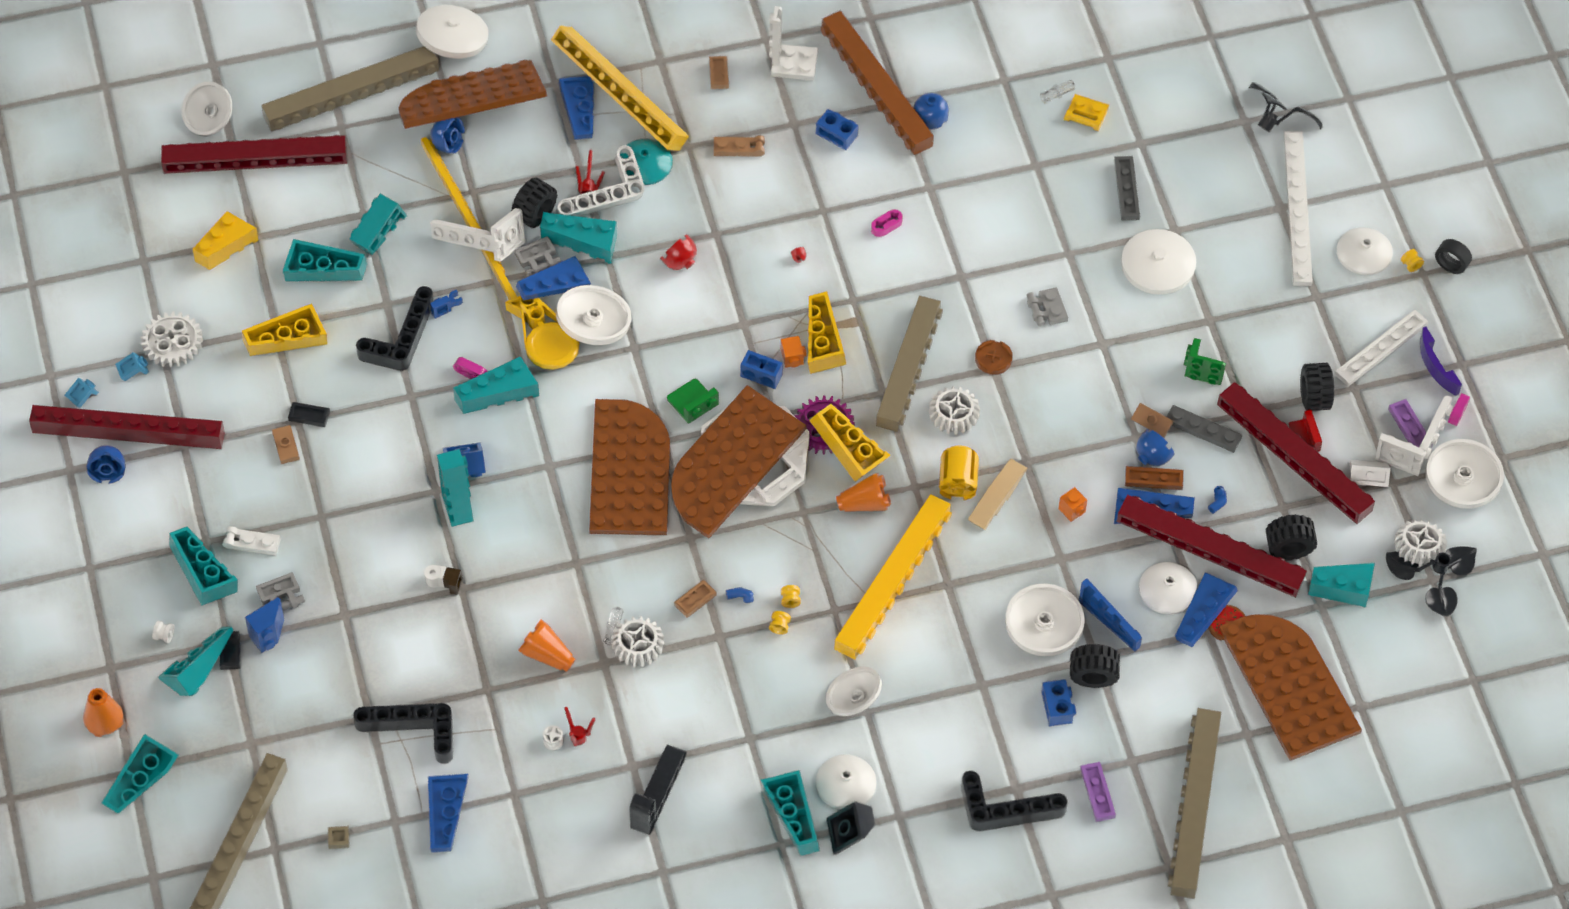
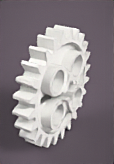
M172 311L171 316H168L165 312L163 318L157 315V321L151 319L152 325L146 324V330H142L141 345L145 355H148L149 360L154 359L155 364L161 361L162 367L166 363H169L170 367L173 366V363H176L179 367L181 361L187 364L186 359L193 360V354L198 355V349H202V330L199 323L196 324L194 318L190 320L188 314L183 317L182 312H180L178 316H175L174 311Z

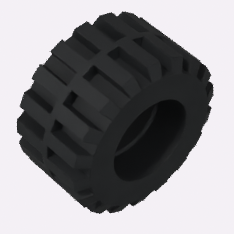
M538 177L531 178L516 194L512 210L515 208L522 209L523 223L530 228H536L541 225L543 212L551 213L557 200V190Z
M1328 362L1304 364L1301 369L1300 390L1302 403L1306 411L1330 410L1333 406L1334 378Z
M1294 514L1274 519L1272 523H1269L1265 530L1270 555L1281 557L1284 560L1306 557L1314 552L1318 545L1314 522L1311 518L1304 515Z
M1086 644L1071 651L1070 679L1074 683L1088 688H1104L1118 682L1120 676V654L1114 648L1100 644Z

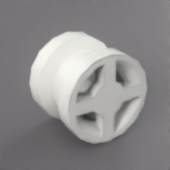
M157 621L153 629L152 638L157 641L161 639L165 643H170L174 634V624L169 623L166 625L162 621Z
M548 726L543 731V743L547 749L558 750L563 745V732L558 726Z

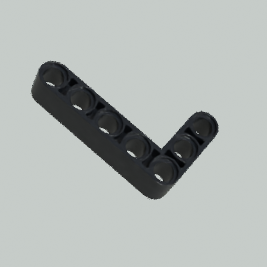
M422 286L417 289L395 344L370 338H360L356 342L358 359L362 362L399 371L408 369L431 313L430 303L434 301L432 289L428 286Z
M446 703L359 707L353 713L355 728L360 732L434 729L436 760L441 764H446L453 759V719L451 707ZM442 714H446V715H447V716H445V717H439V716L442 715ZM422 715H426V716H427V717H425V718H419V717L422 716ZM441 732H447L445 735H440ZM447 750V752L441 753L440 751Z
M668 744L666 745L644 794L635 793L631 800L629 808L631 829L647 835L652 833L685 761L687 751Z
M966 771L962 776L961 792L969 825L974 831H986L1062 818L1066 813L1068 800L1061 793L986 805L978 773ZM966 782H973L974 784L969 785ZM976 799V800H978L979 802L974 803V802H971L970 800ZM1059 804L1062 807H1055L1054 805ZM1039 807V808H1041L1042 810H1041V811H1037V810H1035L1034 808ZM1014 811H1021L1022 814H1017ZM995 814H1001L1003 817H996ZM976 817H980V818H982L983 820L978 821V820H976L975 818H976Z

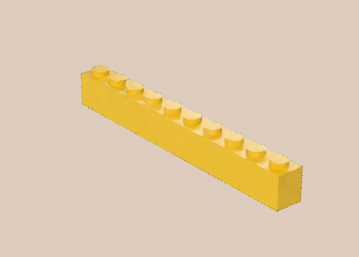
M559 26L551 41L667 150L680 151L689 136L573 27Z
M932 494L929 495L836 637L834 645L836 651L854 660L858 654L861 655L864 652L867 640H871L874 637L875 628L878 624L881 625L883 623L886 611L891 610L894 606L895 597L901 595L905 582L907 580L910 581L914 574V568L922 563L923 554L931 549L935 536L938 537L940 535L944 522L947 523L952 515L950 503Z

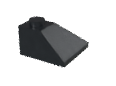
M855 801L826 818L833 854L837 855L865 839L875 825L871 806Z

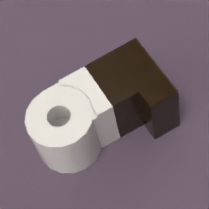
M430 565L424 570L425 581L429 587L435 588L440 586L449 588L450 594L458 595L463 579L460 569Z

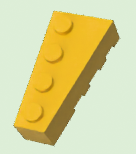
M832 404L809 420L855 482L891 456L888 452L880 449L874 440L866 437L859 427L856 428L851 424L850 420Z

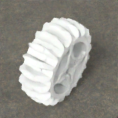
M952 386L951 390L945 387L944 392L939 390L929 403L931 422H934L935 427L940 426V431L947 430L948 434L951 431H954L955 435L958 431L964 434L965 429L970 431L979 419L980 405H978V399H975L974 393L969 394L968 389L962 391L961 387L955 389Z
M1413 519L1412 522L1406 521L1404 525L1401 524L1395 534L1394 545L1395 551L1399 552V557H1404L1405 562L1411 561L1412 565L1417 563L1420 567L1422 564L1425 565L1430 562L1431 559L1435 560L1439 553H1445L1447 540L1446 535L1442 534V529H1437L1436 524L1431 525L1429 521L1425 523L1422 519L1417 522Z
M633 616L631 621L625 618L624 624L619 623L618 629L614 628L611 637V647L614 650L615 657L619 656L620 662L625 660L626 665L633 663L634 668L637 664L643 667L645 662L651 665L652 659L657 661L658 655L662 654L664 635L662 629L657 627L656 622L650 623L649 618L644 621L642 616L639 617V620H635ZM648 634L654 642L649 641V638H647L645 635ZM622 641L630 646V650L623 645Z

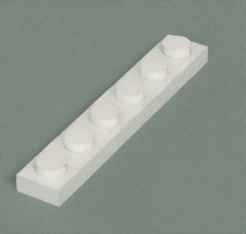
M1414 310L1337 369L1335 376L1349 387L1420 332L1423 327L1428 325V321Z

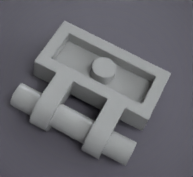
M548 236L514 250V254L522 268L529 265L531 267L525 270L527 277L562 262L559 256L554 259L552 258L556 254V249ZM545 259L546 262L537 265L536 262Z
M1057 287L1039 291V298L1035 297L1033 292L1026 295L1028 298L1027 304L1033 312L1032 317L1039 327L1045 325L1044 320L1047 319L1050 325L1068 321V315ZM1040 306H1043V309H1044L1043 312L1040 311V309H1039Z
M293 572L256 586L263 605L277 597L280 599L288 597L289 599L281 603L283 610L290 607L296 608L298 604L305 602L303 595L294 596L295 593L300 592V587Z

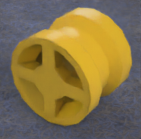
M1416 249L1407 251L1401 257V262L1407 265L1409 272L1417 271L1424 264L1423 258L1418 256Z
M796 585L782 587L781 595L783 598L781 599V605L785 608L798 607L801 604V599L798 596L800 588Z
M783 611L773 612L769 630L775 634H786L791 616Z

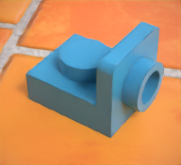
M134 352L115 364L121 379L127 381L140 371L145 375L149 373L146 359Z
M78 378L64 396L74 405L81 408L91 394L97 395L99 392L95 389L96 385L92 381Z

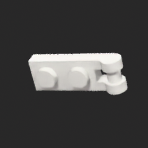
M229 526L226 530L227 537L222 545L227 549L276 556L281 539L280 535L240 530Z

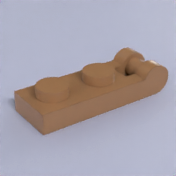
M761 135L755 137H714V156H763L765 154V148L763 147L765 138Z

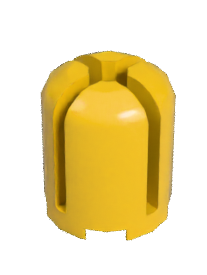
M962 445L951 446L943 451L940 458L939 489L943 497L950 500L952 496L963 497V500H968L976 496L979 457L976 451Z

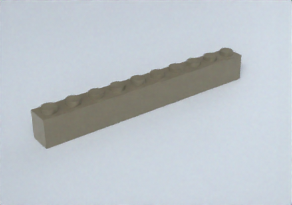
M423 46L262 104L263 117L271 132L279 130L285 126L299 123L302 120L332 111L354 101L365 99L376 93L384 92L387 89L398 87L409 81L431 75L439 71L438 59L435 53Z
M1198 708L1196 715H1192L1191 727H1194V732H1190L1188 744H1192L1191 750H1187L1186 762H1189V767H1185L1183 779L1187 781L1186 785H1182L1180 796L1184 797V802L1179 804L1178 815L1182 816L1181 821L1177 820L1175 833H1179V837L1174 839L1173 851H1176V857H1172L1170 869H1174L1173 875H1169L1167 886L1171 887L1170 895L1195 899L1221 719L1220 711Z
M269 753L266 754L190 909H220L288 771L286 759Z

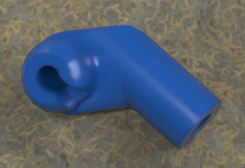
M1222 486L1214 488L1215 501L1208 506L1212 514L1227 503V493Z
M742 587L726 590L727 599L743 597L744 603L754 601V594L751 590Z

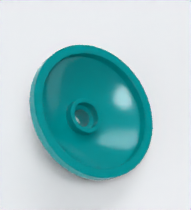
M638 139L626 145L633 150L644 185L658 183L668 176L672 169V155L659 141ZM626 153L620 154V157L622 159L629 158V156ZM632 170L625 171L628 176L635 175Z

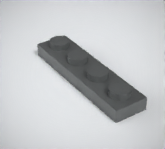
M1116 156L1114 158L1121 221L1140 220L1133 156Z
M1175 405L1171 407L1166 416L1174 421L1173 427L1233 453L1242 439V434Z

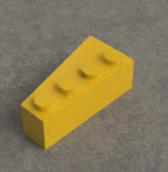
M827 291L810 295L808 313V366L810 374L847 365Z
M311 303L242 330V340L249 355L254 356L326 345L327 333Z

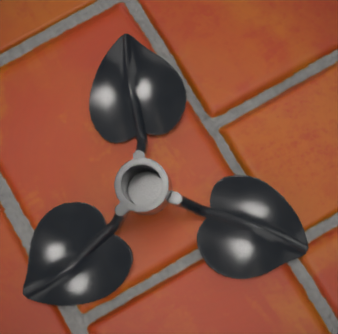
M1254 82L1249 86V88L1263 91L1261 94L1268 105L1258 126L1270 133L1274 125L1278 126L1294 112L1308 115L1318 124L1320 130L1322 129L1323 124L1318 117L1298 106L1277 121L1278 116L1273 113L1276 106L1278 105L1285 111L1287 108L1263 86Z
M1467 546L1450 548L1445 553H1439L1435 560L1431 559L1430 562L1420 568H1417V563L1412 565L1411 561L1405 562L1404 557H1399V552H1387L1386 563L1391 573L1402 580H1411L1415 572H1420L1432 565L1433 570L1440 574L1438 588L1434 587L1427 591L1425 601L1431 610L1448 617L1455 611L1458 598L1453 588H1442L1445 572L1451 568V571L1456 575L1464 576L1471 573L1475 566L1477 548Z

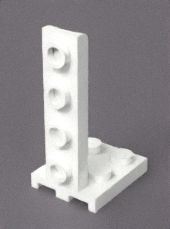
M775 6L774 13H770L769 35H772L769 40V57L772 58L771 77L814 81L818 48L781 44L782 8Z
M518 208L512 210L490 227L491 231L441 220L430 222L432 239L494 252L495 261L501 262L525 243L522 209Z
M1444 396L1420 447L1382 433L1379 438L1375 460L1389 463L1390 466L1419 476L1424 460L1429 459L1432 453V444L1436 445L1438 441L1439 430L1443 431L1445 427L1446 415H1451L1453 405H1451L1452 397Z

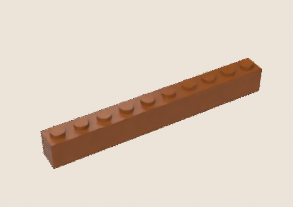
M841 10L822 18L821 32L823 36H827L830 40L832 48L836 49L841 60L847 63L850 72L855 74L860 86H864L869 98L875 101L877 109L883 112L888 124H892L895 128L897 136L903 139L906 148L916 155L933 147L934 135Z

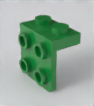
M1194 338L1192 345L1188 344L1183 364L1186 366L1184 377L1208 382L1211 385H1221L1226 363L1198 355L1201 339Z
M694 378L667 396V401L690 424L719 405V392L715 388L708 391L698 379Z

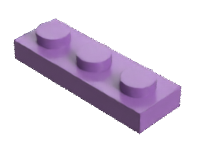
M1404 399L1389 405L1388 410L1406 440L1414 446L1420 447L1427 432L1408 401Z
M1101 763L1081 765L1080 771L1095 821L1099 822L1115 818V809Z

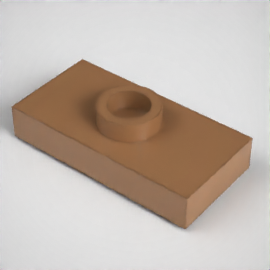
M727 56L709 57L711 89H729Z
M1142 403L1138 405L1131 420L1143 427L1154 430L1163 438H1165L1174 422Z
M291 425L272 429L281 464L300 460Z
M703 579L674 602V606L688 618L713 599L717 592Z

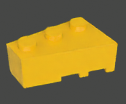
M226 211L192 249L195 262L211 270L229 259V256L233 253L241 252L248 244L259 241L257 229Z

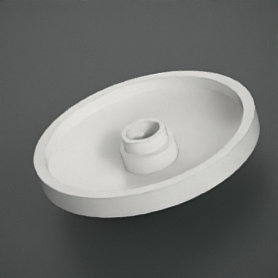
M439 5L425 10L419 16L416 34L419 41L435 54L448 58H468L480 53L484 49L488 39V28L477 14L468 9L454 5Z
M1152 229L1136 234L1126 243L1122 253L1121 265L1124 275L1136 288L1151 294H1170L1182 289L1191 281L1195 272L1196 256L1191 245L1180 235L1168 230Z
M593 285L578 286L568 290L559 299L556 309V318L562 330L573 339L591 345H607L620 340L628 332L632 318L631 310L621 296L607 288Z
M1455 439L1439 445L1431 453L1426 466V480L1432 492L1443 502L1454 507L1470 509L1484 506L1498 495L1503 484L1504 471L1497 455L1487 446L1473 440Z
M1035 584L1020 590L1010 600L1005 617L1006 629L1013 642L1024 651L1039 656H1054L1071 649L1082 635L1085 620L1083 608L1077 598L1066 589L1052 584Z

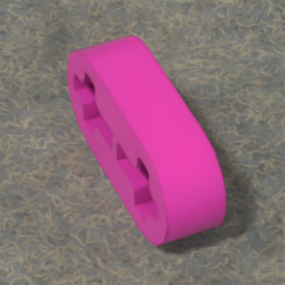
M896 209L890 210L874 219L871 223L872 234L882 237L900 227L903 220L902 213Z
M459 357L453 364L455 371L469 379L488 372L484 367L463 357Z
M1461 393L1451 412L1448 423L1455 426L1458 425L1470 401V396Z

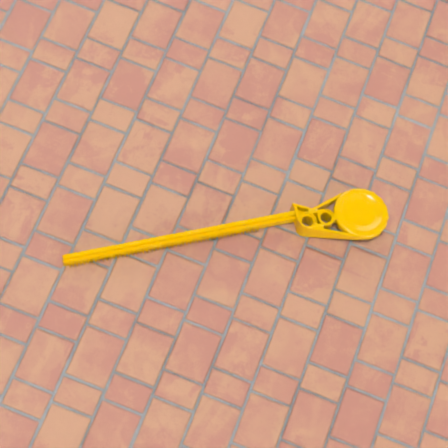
M427 136L421 138L423 149L466 225L481 229L432 141L428 140ZM481 249L509 299L505 302L506 310L522 319L527 357L534 365L543 369L555 370L572 363L579 352V341L573 339L562 330L558 324L556 313L539 298L523 300L521 295L517 297L504 274L505 269L502 267L501 262L494 260V252ZM545 315L550 317L555 322L546 323ZM525 322L533 329L527 337Z

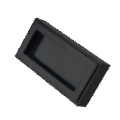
M292 402L288 421L326 427L330 408Z
M239 631L232 632L220 653V670L240 669Z

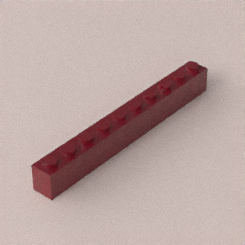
M345 135L161 145L163 174L347 164Z
M1234 382L1219 394L1217 405L1354 523L1358 524L1373 511L1375 501L1370 494L1361 490L1356 482L1348 479L1343 471L1334 467L1326 457L1321 456L1312 445L1307 444L1299 434L1294 433L1271 410H1267L1261 405L1257 398H1253L1247 393L1244 387Z
M32 405L29 418L32 433L222 449L225 435L223 421L41 405Z
M1127 494L1118 513L1117 522L1292 597H1297L1304 582L1307 570H1304L1300 565H1293L1281 557L1271 556L1262 549H1255L1245 542H1238L1232 539L1227 534L1217 533L1208 526L1203 527L1191 519L1179 517L1175 512L1165 511L1156 504L1142 501L1137 496Z

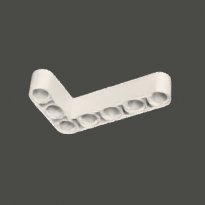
M626 145L619 147L615 160L623 183L563 199L558 203L556 213L579 217L639 200L644 192V183L633 150ZM626 153L629 156V158L622 159L620 157V154ZM632 170L635 175L628 176L625 171ZM637 187L639 188L640 192L633 193L631 191V188ZM620 192L623 197L616 198L613 193ZM603 197L605 202L599 203L596 201V198ZM583 201L587 203L588 206L586 208H581L578 205V203ZM566 206L570 209V212L564 213L560 208Z

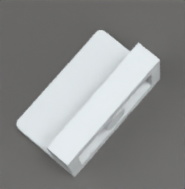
M1350 460L1351 481L1360 485L1388 487L1390 477L1389 463Z

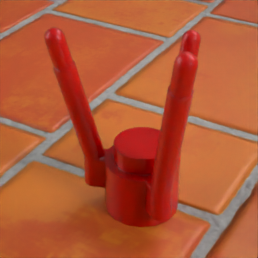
M591 149L588 156L587 175L583 182L579 166L575 167L578 193L580 195L599 190L605 174L604 171L601 172L596 184L594 180L590 179L593 152Z
M565 707L564 710L571 731L569 735L573 746L582 745L586 742L587 736L591 735L595 718L591 719L587 729L579 725L574 726L569 709Z

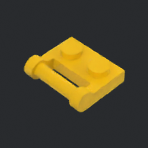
M1075 94L1066 111L1064 120L1093 127V130L1099 131L1108 112L1109 105Z

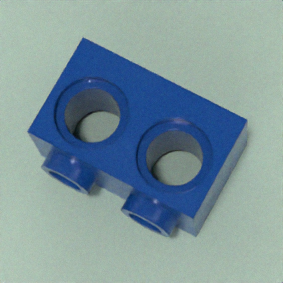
M827 109L816 123V134L847 150L858 137V125L854 121L844 118L838 112Z
M750 350L747 351L740 365V377L772 389H776L783 375V362Z
M1066 679L1042 682L1041 694L1048 725L1071 724L1073 716L1076 715L1075 704H1071L1070 700L1072 698L1071 686H1067ZM1057 710H1064L1065 712L1060 713Z

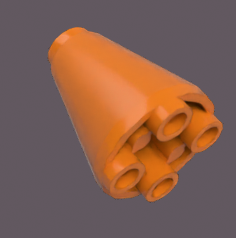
M875 473L841 492L839 496H836L839 510H845V512L888 510L891 500L889 494H885L884 491L886 486L884 476H879L878 473Z
M541 619L534 628L536 630L529 632L524 639L525 642L518 651L529 658L567 672L576 659L572 657L573 654L552 628Z
M94 688L88 694L83 714L85 727L94 736L101 737L113 733L123 725L122 708L101 688Z

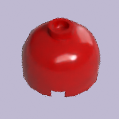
M688 234L684 235L686 238L684 241L680 238L665 252L667 254L665 258L663 256L660 258L668 268L681 270L685 267L689 269L695 263L693 259L697 254V248Z

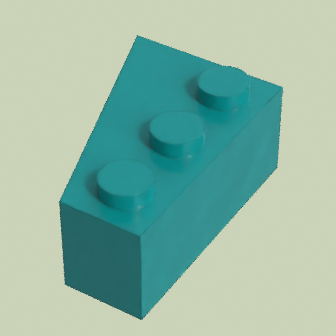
M380 193L378 197L373 199L368 212L363 214L358 227L353 229L350 240L355 246L373 255L386 240L384 236L390 230L394 231L397 228L395 224L400 218L405 219L407 215L397 202Z
M1375 563L1314 567L1308 595L1366 607Z

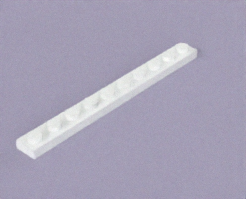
M1284 131L1293 286H1312L1303 132Z

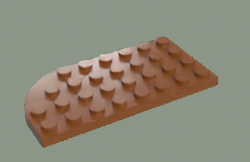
M521 60L518 63L503 64L501 67L485 68L483 71H472L461 76L453 75L443 80H432L430 83L413 90L404 97L399 105V115L404 128L407 129L547 97V93L532 60Z
M747 385L677 463L672 476L671 489L673 501L679 515L687 524L709 539L807 429L806 425Z
M595 399L589 534L667 535L670 438L662 420L649 408L637 402L622 399Z
M1263 614L1245 616L1219 626L1224 641L1290 761L1361 733L1362 729L1314 642L1303 629L1283 618Z

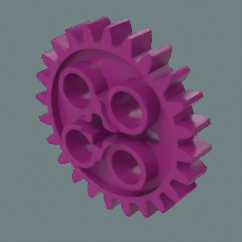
M823 395L822 400H819L816 396L814 402L808 399L809 405L802 403V409H797L798 415L794 416L806 425L810 433L808 451L814 448L815 454L819 450H822L823 455H825L826 450L833 454L821 436H813L819 433L809 421V418L814 417L819 411L832 404L855 426V422H853L854 415H851V408L846 409V403L840 405V399L834 402L833 396L826 400V396Z

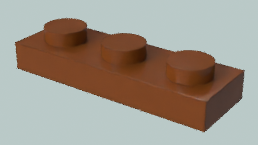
M1126 466L1125 486L1183 490L1184 470Z

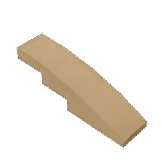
M1010 459L989 486L968 520L986 530L994 515L997 516L1005 501L1009 500L1028 468Z

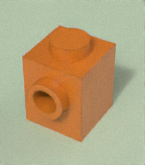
M799 336L781 339L780 350L785 368L804 365V357L807 356L806 348L801 345Z
M1075 487L1060 497L1059 510L1071 522L1086 512L1087 499Z

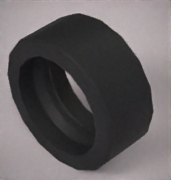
M1446 239L1436 250L1435 259L1446 271L1453 274H1461L1471 263L1472 254L1460 241ZM1448 253L1453 254V255L1456 256L1459 260L1454 259V258L1451 257Z

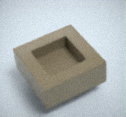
M349 826L328 827L329 849L349 848Z

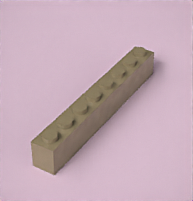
M920 295L918 297L876 416L877 427L898 432L900 425L903 426L905 423L906 415L904 413L905 410H909L911 405L910 396L915 394L917 387L915 381L921 377L922 369L920 367L921 364L925 365L927 354L925 353L927 349L930 350L933 341L931 336L936 334L938 327L936 321L942 317L943 309H940L941 301Z

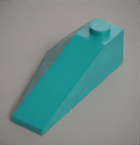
M221 627L203 640L202 647H197L194 650L191 649L187 652L188 657L180 663L175 661L158 676L159 680L180 696L195 695L208 677L234 629L232 627Z
M144 734L101 804L119 814L166 775L179 754Z

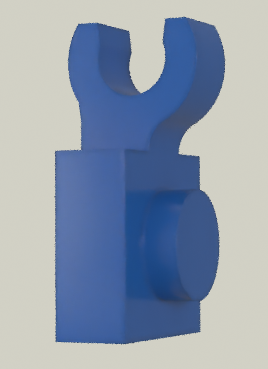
M457 290L451 291L449 297L446 295L430 303L431 314L435 319L450 312L452 307L463 303L462 297L454 298L458 296Z

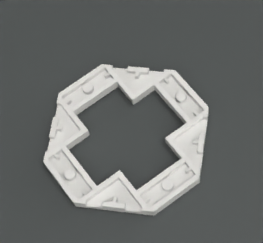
M779 406L780 408L794 416L785 406ZM724 410L702 425L701 436ZM807 429L781 457L790 469L763 489L756 485L740 504L775 506L805 483L810 433Z

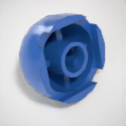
M925 93L915 101L913 108L928 129L940 128L945 121L947 122L949 107L947 101L941 95Z
M451 118L435 122L430 131L433 145L445 153H456L460 150L464 141L461 139L462 133L465 134L464 124L461 119Z
M1146 429L1136 444L1137 453L1139 454L1138 459L1144 465L1149 464L1156 467L1165 465L1175 454L1172 447L1170 450L1166 447L1168 442L1154 430L1149 432V429Z
M109 445L95 448L89 454L86 465L87 474L92 480L98 483L110 480L108 484L119 481L124 476L126 468L123 454L119 449Z

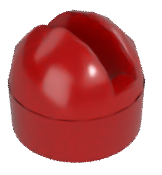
M804 247L795 248L790 252L793 260L797 263H801V259L805 261L807 257Z

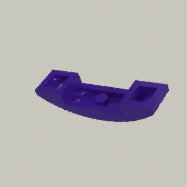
M1425 326L1420 336V352L1423 362L1435 381L1445 390L1457 396L1460 393L1462 384L1453 370L1446 372L1433 351L1435 340Z

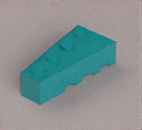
M543 212L540 226L541 239L548 236L554 245L572 248L574 252H583L589 254V257L595 259L598 257L611 264L617 237V221Z
M293 239L282 272L285 281H362L367 261L365 254Z
M520 356L454 387V400L462 413L465 414L487 409L488 406L495 404L497 406L504 405L505 402L516 400V402L521 401L529 396L533 398L538 397L539 384Z
M460 449L438 454L437 461L441 495L451 527L473 522L466 456L461 455Z
M188 526L169 533V547L201 606L238 592V579L227 571V567L223 563L221 564L210 550L208 551L204 547L203 542Z
M800 770L762 779L763 791L800 856L819 852L820 848Z

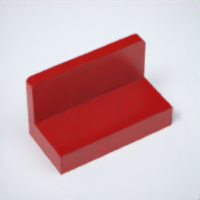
M1312 410L1304 411L1303 419L1291 421L1288 423V426L1294 433L1299 434L1307 444L1312 445L1319 452L1321 451L1322 439Z

